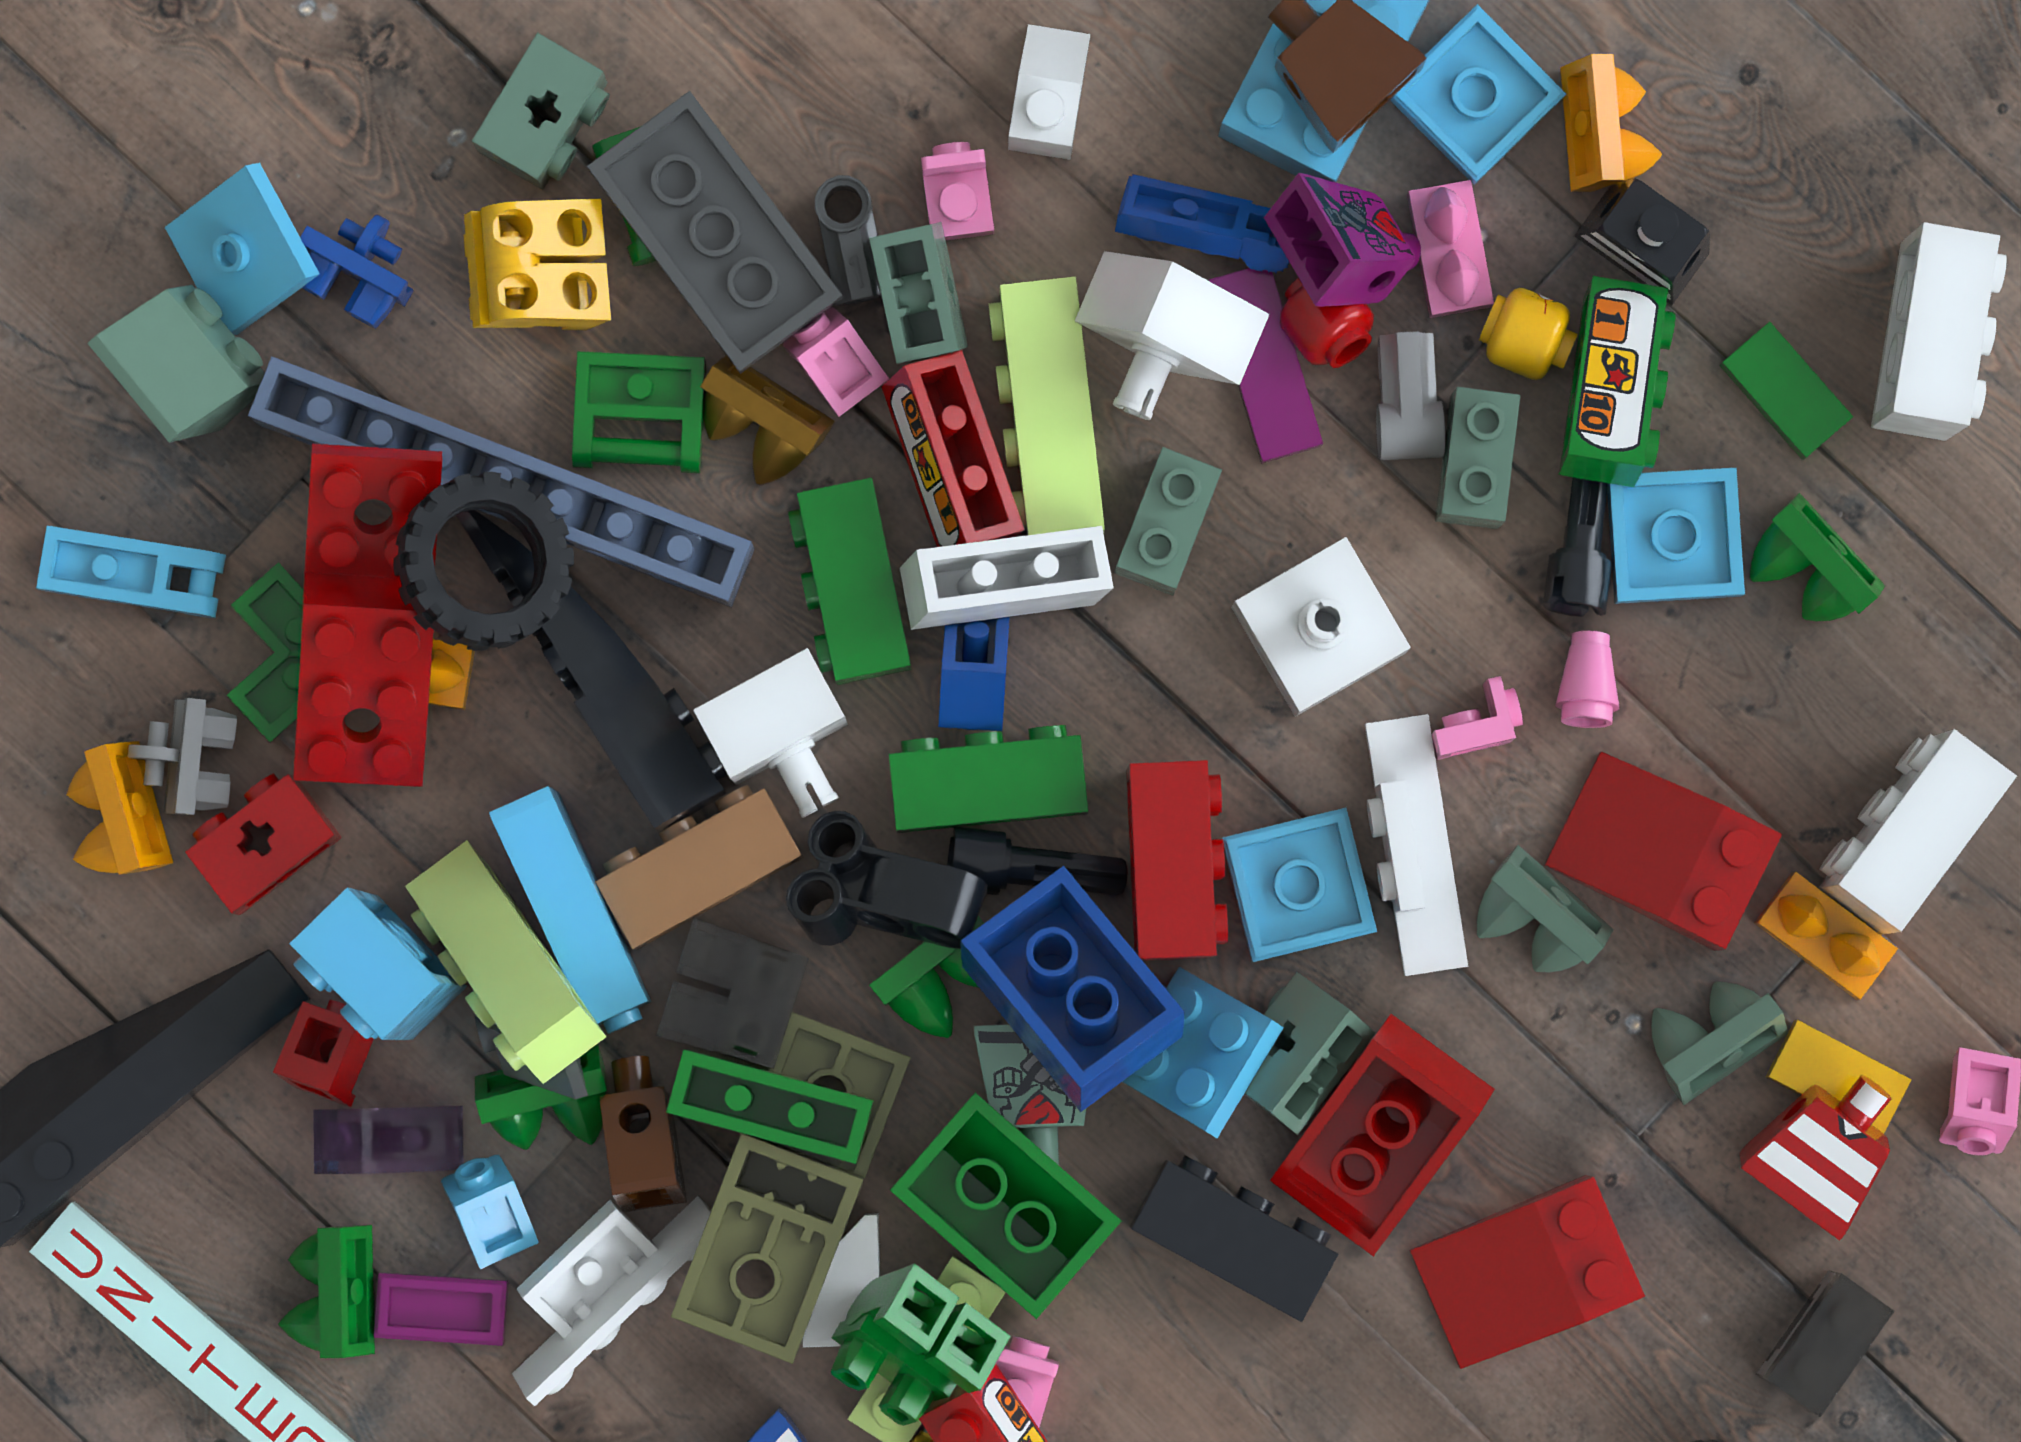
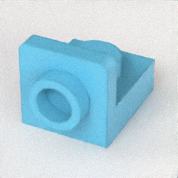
M500 1155L467 1161L460 1165L455 1173L441 1180L444 1191L454 1208L473 1257L480 1269L539 1243L516 1184Z

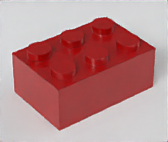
M1208 760L1130 763L1126 770L1134 951L1142 961L1217 956L1216 944L1228 943L1226 904H1214L1213 880L1225 878L1223 839H1211L1210 816H1219V813H1222L1220 774L1208 775Z

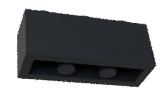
M1184 1155L1179 1166L1165 1160L1130 1228L1298 1321L1303 1322L1339 1255L1325 1247L1331 1235L1299 1217L1296 1218L1292 1228L1269 1216L1275 1205L1274 1203L1242 1186L1235 1197L1212 1184L1218 1173Z

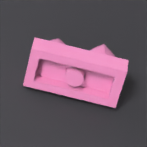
M1471 180L1408 191L1407 199L1413 232L1421 245L1419 264L1429 318L1491 308L1494 300Z

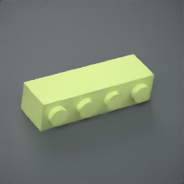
M1076 276L1000 285V302L988 303L992 341L1005 340L1007 365L995 366L999 403H1012L1015 428L1003 429L1007 467L1019 466L1022 491L1012 492L1024 529H1026L1027 535L1102 526L1104 534L1105 525L1082 325L1075 322L1080 309Z
M467 840L405 886L419 909L411 914L413 921L432 945L441 940L446 950L438 955L440 962L460 987L466 982L470 984L474 991L465 997L467 1003L487 1028L496 1023L502 1033L495 1037L493 1042L515 1071L526 1065L544 1084L606 1038V1035L500 879Z

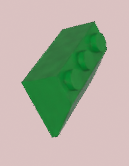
M976 1092L890 1189L895 1196L1035 1319L1042 1314L1122 1222Z

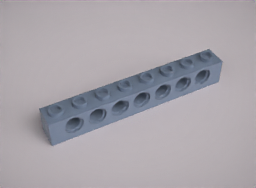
M272 356L248 414V417L259 426L311 446L312 444L442 451L441 485L450 482L455 477L469 473L471 476H479L483 472L501 473L500 478L508 481L514 477L530 484L529 491L536 496L542 493L552 502L554 506L550 510L557 520L563 518L569 531V534L565 536L567 545L731 608L755 550L750 540ZM478 509L479 511L485 512L497 518L508 521L505 517H503L500 514Z

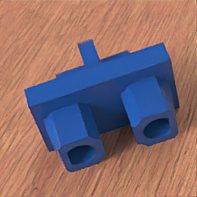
M375 215L365 228L348 218L344 220L338 235L356 244L353 251L309 226H306L300 236L320 275L303 286L302 289L325 300L340 272H343L359 281L344 308L345 312L374 329L387 317L396 302L405 307L414 291L407 286L408 282L372 262L376 255L394 265L402 253V248L384 239L390 221L380 215Z

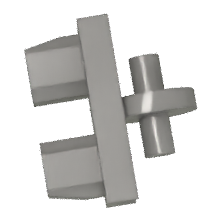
M177 699L174 705L170 748H167L169 723L150 721L147 745H129L128 758L146 760L143 785L162 787L165 762L168 763L163 814L186 816L195 815V810L227 808L231 783L230 774L199 771L202 747L233 749L237 725L236 715L215 708H207L206 700Z

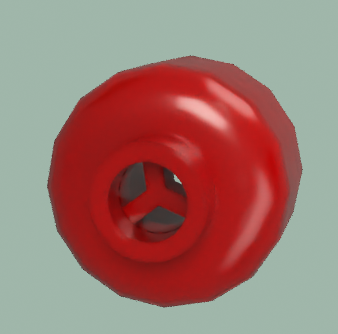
M1299 278L1287 288L1285 296L1288 300L1281 310L1279 323L1308 362L1312 365L1329 364L1332 368H1339L1356 359L1367 349L1372 341V336L1369 332L1374 322L1373 311L1367 304L1315 306Z

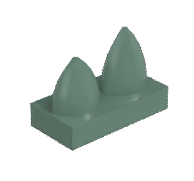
M1519 845L1503 860L1491 878L1492 882L1483 895L1477 916V936L1479 938L1506 935L1524 927L1534 918L1537 919L1540 925L1535 932L1531 955L1533 969L1536 972L1562 971L1577 965L1581 961L1588 965L1605 947L1614 930Z
M1714 982L1709 1002L1711 1020L1715 1027V1030L1711 1033H1708L1698 1023L1680 1013L1662 1008H1655L1653 1010L1651 1028L1655 1051L1663 1066L1669 1087L1683 1105L1699 1096L1788 1034L1784 1013L1769 993L1761 998L1754 991L1741 985L1729 982Z

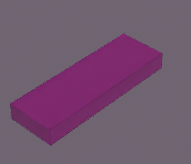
M1247 268L1209 279V282L1269 314L1241 383L1238 385L1261 464L1321 447L1323 440L1294 343L1279 323L1283 306L1273 273H1268L1267 270L1261 272Z

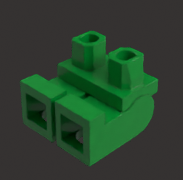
M914 1263L874 1279L857 1296L847 1313L845 1321L839 1323L831 1337L841 1345L831 1369V1375L847 1387L860 1391L869 1388L877 1373L880 1374L891 1384L878 1406L882 1413L897 1424L904 1426L917 1422L931 1402L950 1397L956 1385L967 1393L980 1391L1011 1336L968 1303L956 1305L960 1297ZM915 1288H917V1289L923 1291V1292L926 1293L927 1295H925V1294L919 1292V1291L916 1290ZM964 1325H966V1326L972 1328V1329L975 1330L976 1332H974V1331L968 1329V1328L965 1327Z

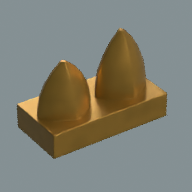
M724 356L711 367L700 386L707 391L704 398L703 417L710 440L734 436L746 429L753 421L760 425L755 436L752 454L755 482L759 485L775 481L799 466L805 457L824 441L835 423L833 419L752 367H749L740 374L727 356Z

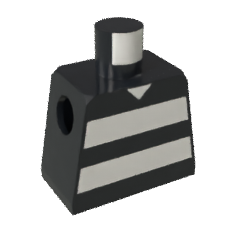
M1636 178L1610 185L1574 235L1639 283L1668 288L1667 303L1671 306L1707 258L1710 250V231L1703 224Z

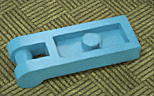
M47 525L36 589L180 612L200 617L216 618L219 599L213 597L216 574H223L226 555L212 551ZM173 567L191 570L188 593L170 590Z

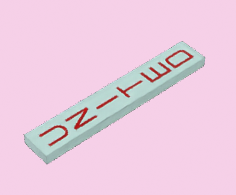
M71 1202L29 1251L250 1442H355L76 1202Z

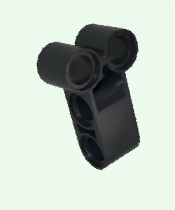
M832 811L823 814L814 822L809 830L807 842L810 852L819 863L818 868L804 871L795 877L789 885L786 894L788 910L813 942L828 946L841 943L851 936L857 925L948 948L961 949V940L973 932L988 890V885L982 879L955 867L877 849L858 819L846 811ZM847 842H855L851 851L846 855L833 857L834 852L839 846ZM833 899L832 905L823 914L811 915L814 907L821 901Z

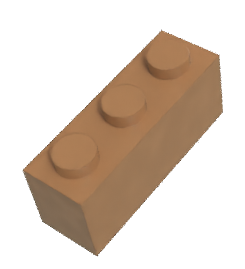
M747 784L715 802L720 813L698 825L693 816H689L660 832L659 836L664 844L641 856L637 847H633L603 864L608 875L595 882L633 950L646 946L804 858L765 788L753 794Z

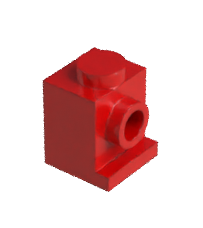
M329 1000L326 1009L303 1001L273 1073L297 1089L351 1108L356 1097L352 1094V1090L374 1039L372 1037L369 1039L364 1038L342 1016L340 1010L346 1004ZM334 1047V1049H333V1051H332V1053H331V1056H330V1058H329V1053H330L331 1049Z

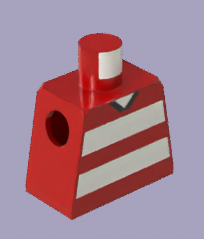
M1860 1075L1841 1101L1837 1100L1820 1086L1813 1085L1740 1151L1741 1169L1840 1241L1848 1231L1890 1152L1888 1138L1875 1128L1872 1123L1892 1098L1882 1087L1864 1075Z

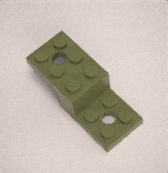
M790 1013L768 1071L814 1083L816 1079L822 1076H835L843 1082L847 1093L874 1100L858 1162L854 1164L741 1133L671 1314L672 1318L791 1364L794 1363L911 1057L797 1013ZM754 1259L766 1262L773 1270L775 1278L771 1291L767 1295L757 1298L744 1294L737 1284V1272L740 1266L746 1261Z

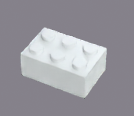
M1924 222L1901 242L1871 428L1946 441L1970 426L1971 418L1979 419L1986 395V381L1977 380L1981 355H1990L1996 333V318L1987 317L1991 292H2000L2006 271V255L1998 254L2000 235Z
M1955 729L1935 736L1929 734L1924 740L1917 738L1910 745L1895 767L1903 775L1894 786L1891 785L1886 791L1880 788L1872 796L1857 818L1865 826L1856 838L1852 837L1848 842L1842 839L1829 853L1819 869L1827 876L1818 889L1880 935L1902 932L2017 777V775Z

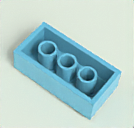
M1337 0L1306 1L1321 16ZM1352 0L1407 42L1429 0ZM1273 23L1222 121L1218 137L1295 176L1298 173H1303L1337 182L1366 123L1332 153L1275 69L1277 57L1292 42Z
M348 887L289 943L301 955L293 963L296 969L320 992L325 989L329 993L332 990L338 993L347 1003L340 1010V1013L366 1039L372 1037L376 1040L379 1037L382 1040H413L467 987L465 984L460 987L440 962L438 956L378 895Z

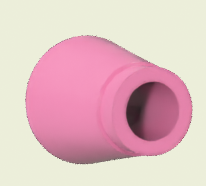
M1578 631L1572 633L1571 645L1555 705L1562 710L1561 722L1563 724L1580 728H1602L1612 725L1613 712L1619 710V701L1610 648V635L1598 631Z

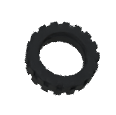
M483 472L479 476H471L470 473L453 478L450 482L435 488L411 510L407 516L406 524L398 533L395 544L399 547L398 555L394 558L393 563L394 575H400L402 587L398 591L405 606L411 603L413 609L417 612V615L413 618L425 630L431 627L440 634L438 639L452 646L461 643L467 645V650L485 651L489 647L506 648L534 633L558 612L561 607L559 604L562 598L568 594L572 578L568 576L569 568L574 565L573 547L567 548L565 536L569 534L563 518L557 520L550 510L554 506L552 502L542 493L536 496L529 491L530 484L516 477L508 481L500 478L501 473ZM482 509L502 515L520 529L531 547L535 569L531 588L520 604L506 612L483 614L466 609L447 594L436 576L432 554L436 535L448 519L462 511Z

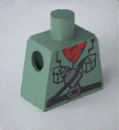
M1010 1025L974 1026V1036L988 1104L1014 1127L1019 1128L1022 1134L1059 1165L1058 1127L1084 1126L1086 1109L1082 1112L1077 1109Z

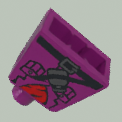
M1298 173L1264 216L1265 221L1315 306L1379 303L1390 294L1407 271L1412 270L1418 264L1421 256L1419 239L1412 233L1401 232L1383 200L1375 193L1308 174Z

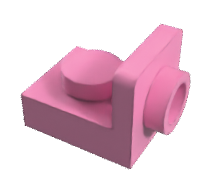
M952 142L933 147V156L921 158L929 225L942 222L946 241L994 234L984 149L971 150L970 143Z
M833 307L826 310L783 343L786 351L798 362L828 406L838 417L889 380V377L848 319Z
M1501 676L1487 679L1483 683L1490 718L1481 719L1479 709L1467 710L1442 717L1444 728L1435 730L1432 733L1435 759L1440 760L1511 743L1516 738L1514 727L1523 725L1521 708L1515 689L1504 690Z
M1962 1047L1958 1048L1953 1058L1948 1116L1940 1128L1939 1141L1941 1143L1957 1146L1962 1152L1971 1155L1999 1154L2003 1152L2017 1128L2021 1059Z
M1013 1336L1010 1347L1005 1346L996 1364L1039 1428L1059 1363L1047 1358L1049 1346Z

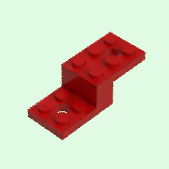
M312 444L293 780L423 787L434 629L430 627L425 630L413 618L417 615V612L413 609L411 603L405 606L398 591L402 587L400 575H394L393 563L394 558L398 555L399 546L395 545L400 529L406 524L407 516L420 501L441 485L442 451ZM376 499L386 503L392 512L386 521L377 525H370L358 519L355 510L362 502ZM437 535L432 552L434 566L436 561ZM358 708L369 709L380 718L377 726L367 732L354 731L343 720L350 711Z

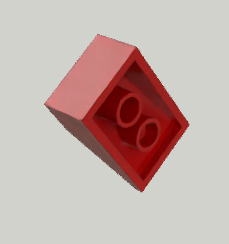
M1601 751L1544 866L1714 951L1726 950L1782 834L1721 803Z
M1390 1014L1269 1181L1374 1257L1477 1119L1495 1089L1397 1017Z
M1583 1175L1409 1250L1460 1369L1580 1325L1645 1297L1597 1182L1593 1176Z

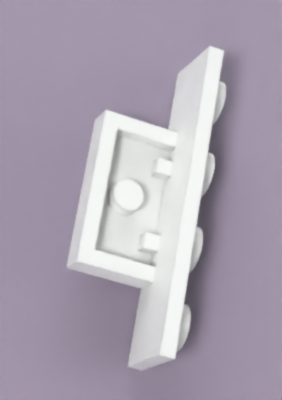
M1429 715L1364 724L1376 798L1367 800L1368 818L1372 837L1382 836L1386 862L1377 863L1378 882L1382 900H1392L1404 976L1468 967Z
M699 1196L652 1240L609 1200L517 1288L522 1299L556 1330L551 1337L512 1373L529 1402L536 1406L546 1395H552L561 1390L571 1379L576 1366L593 1350H599L607 1346L618 1334L621 1323L640 1305H647L654 1301L665 1289L667 1280L687 1260H693L711 1213L707 1204Z

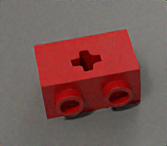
M275 773L268 775L244 794V798L249 804L229 819L224 812L215 815L192 834L197 843L185 851V853L232 914H243L342 838L301 782L293 780V776L287 774L280 780ZM254 825L265 830L273 828L275 831L267 839L269 846L272 848L268 854L257 850L248 851L246 849L254 840L249 832Z

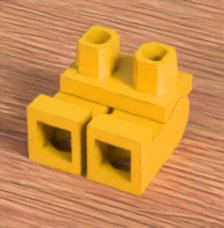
M601 199L504 202L482 207L480 211H470L464 214L465 234L463 236L465 257L468 260L469 310L473 328H532L534 326L562 327V330L586 331L611 320L607 264L589 263L606 255ZM582 220L585 222L586 229H587L586 238H585L584 242H583ZM587 282L592 292L590 303H588Z

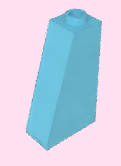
M547 786L489 812L563 974L597 1024H604L607 1033L610 1034L643 1019L639 1007L652 1001L614 915L595 882L598 879L559 792Z

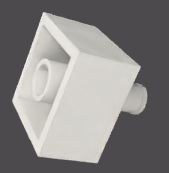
M1104 251L1075 322L1136 353L1117 398L1115 397L1113 405L1119 409L1125 407V412L1136 417L1151 420L1153 416L1152 411L1169 371L1240 385L1269 314L1173 261Z
M1347 537L1237 599L1231 607L1295 717L1404 655L1411 648Z
M808 648L693 710L728 776L735 785L767 768L773 769L777 767L800 810L799 813L802 818L818 811L806 788L807 785L811 784L823 807L839 798L837 793L831 788L811 748L815 746V742L847 726L848 723Z

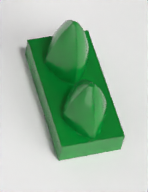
M1800 493L1787 503L1772 519L1773 522L1762 535L1751 561L1749 578L1753 582L1781 580L1799 573L1811 564L1817 568L1808 580L1802 599V617L1809 621H1832L1845 617L1854 611L1860 614L1879 597L1886 587Z
M979 916L973 931L984 924ZM923 942L869 986L885 1006L889 1005L908 1024L930 1035L949 1038L953 1032L952 1006L947 989L934 968L939 965L953 979L965 985L979 987L962 967L961 949Z
M596 1044L580 1056L588 1096L573 1099L504 1075L502 1069L475 1076V1103L481 1123L490 1122L492 1128L503 1139L514 1146L527 1150L536 1139L541 1128L543 1108L551 1106L557 1118L568 1131L585 1143L593 1145L603 1126L600 1097L606 1095L607 1091L605 1065L599 1044Z
M372 1225L317 1228V1233L305 1239L297 1246L288 1261L302 1277L318 1286L319 1297H314L298 1304L280 1320L278 1325L289 1337L299 1344L320 1351V1358H348L375 1354Z

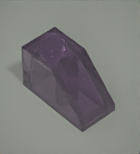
M463 1106L313 1109L314 1174L456 1170L464 1163Z

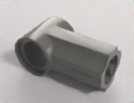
M837 175L826 180L819 187L815 196V212L819 221L830 279L843 296V299L837 302L836 306L872 301L881 298L882 295L869 240L870 237L878 236L871 196L867 187L860 180L849 175ZM841 190L855 193L862 202L860 214L848 223L833 221L826 213L828 199L834 193Z

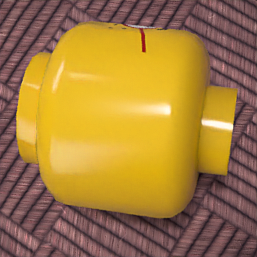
M1517 288L1510 292L1507 298L1499 294L1497 295L1479 341L1487 344L1486 356L1491 363L1531 380H1539L1547 374L1551 364L1562 369L1564 368L1578 334L1567 329L1570 312L1564 304L1528 289Z

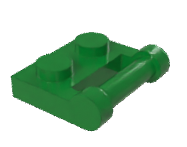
M577 351L572 443L573 468H593V462L680 466L681 473H700L704 389L700 386L705 379V357ZM595 419L682 423L681 441L595 437Z

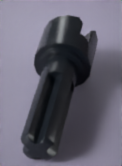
M1572 478L1563 548H1559L1556 550V553L1549 555L1543 607L1549 611L1583 617L1589 611L1590 606L1597 615L1603 616L1606 614L1612 562L1601 552L1608 483Z
M954 826V836L950 838L947 866L967 871L982 879L988 885L986 894L999 895L1000 889L1005 890L1007 883L1036 886L1062 866H1065L1085 892L1120 895L1123 894L1126 887L1128 868L1126 861L1122 858L1012 846L1011 839H1007L1006 833L1002 831Z

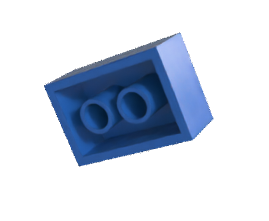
M1062 866L961 940V960L964 970L1080 1112L1183 1037L1184 1010L1065 866Z

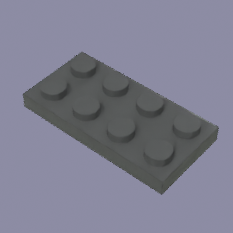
M691 91L681 96L587 166L589 172L740 374L843 299L840 291Z

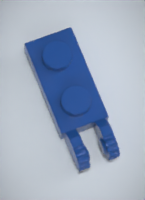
M1135 174L1129 176L1118 212L1115 232L1136 236L1146 241H1159L1199 250L1209 255H1221L1234 259H1239L1240 257L1250 269L1261 272L1263 270H1267L1268 273L1275 272V274L1277 271L1283 272L1284 268H1288L1290 263L1264 219V216L1271 208L1252 204L1253 201L1229 195Z

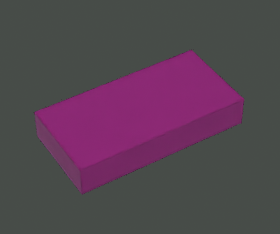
M378 1273L374 1338L503 1346L505 1342L509 1280Z

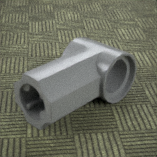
M1418 331L1380 335L1378 337L1377 352L1381 403H1378L1376 407V437L1379 460L1444 458V411L1442 401H1437L1433 333Z

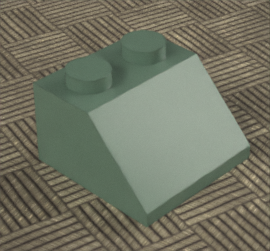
M193 285L164 290L98 333L87 343L169 443L220 431L255 399L265 374L260 368L263 365V361L255 348L244 339L235 337L220 319L223 314L217 302L208 293L199 288L195 289Z

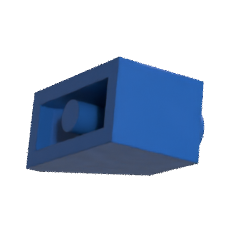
M1010 617L945 625L938 727L1002 731Z

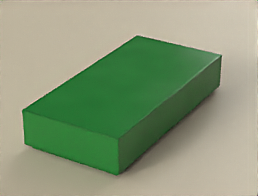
M1770 321L1719 365L1802 461L1853 418V415Z

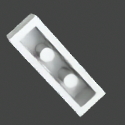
M1102 526L919 549L900 567L911 630L1093 606L1114 588Z

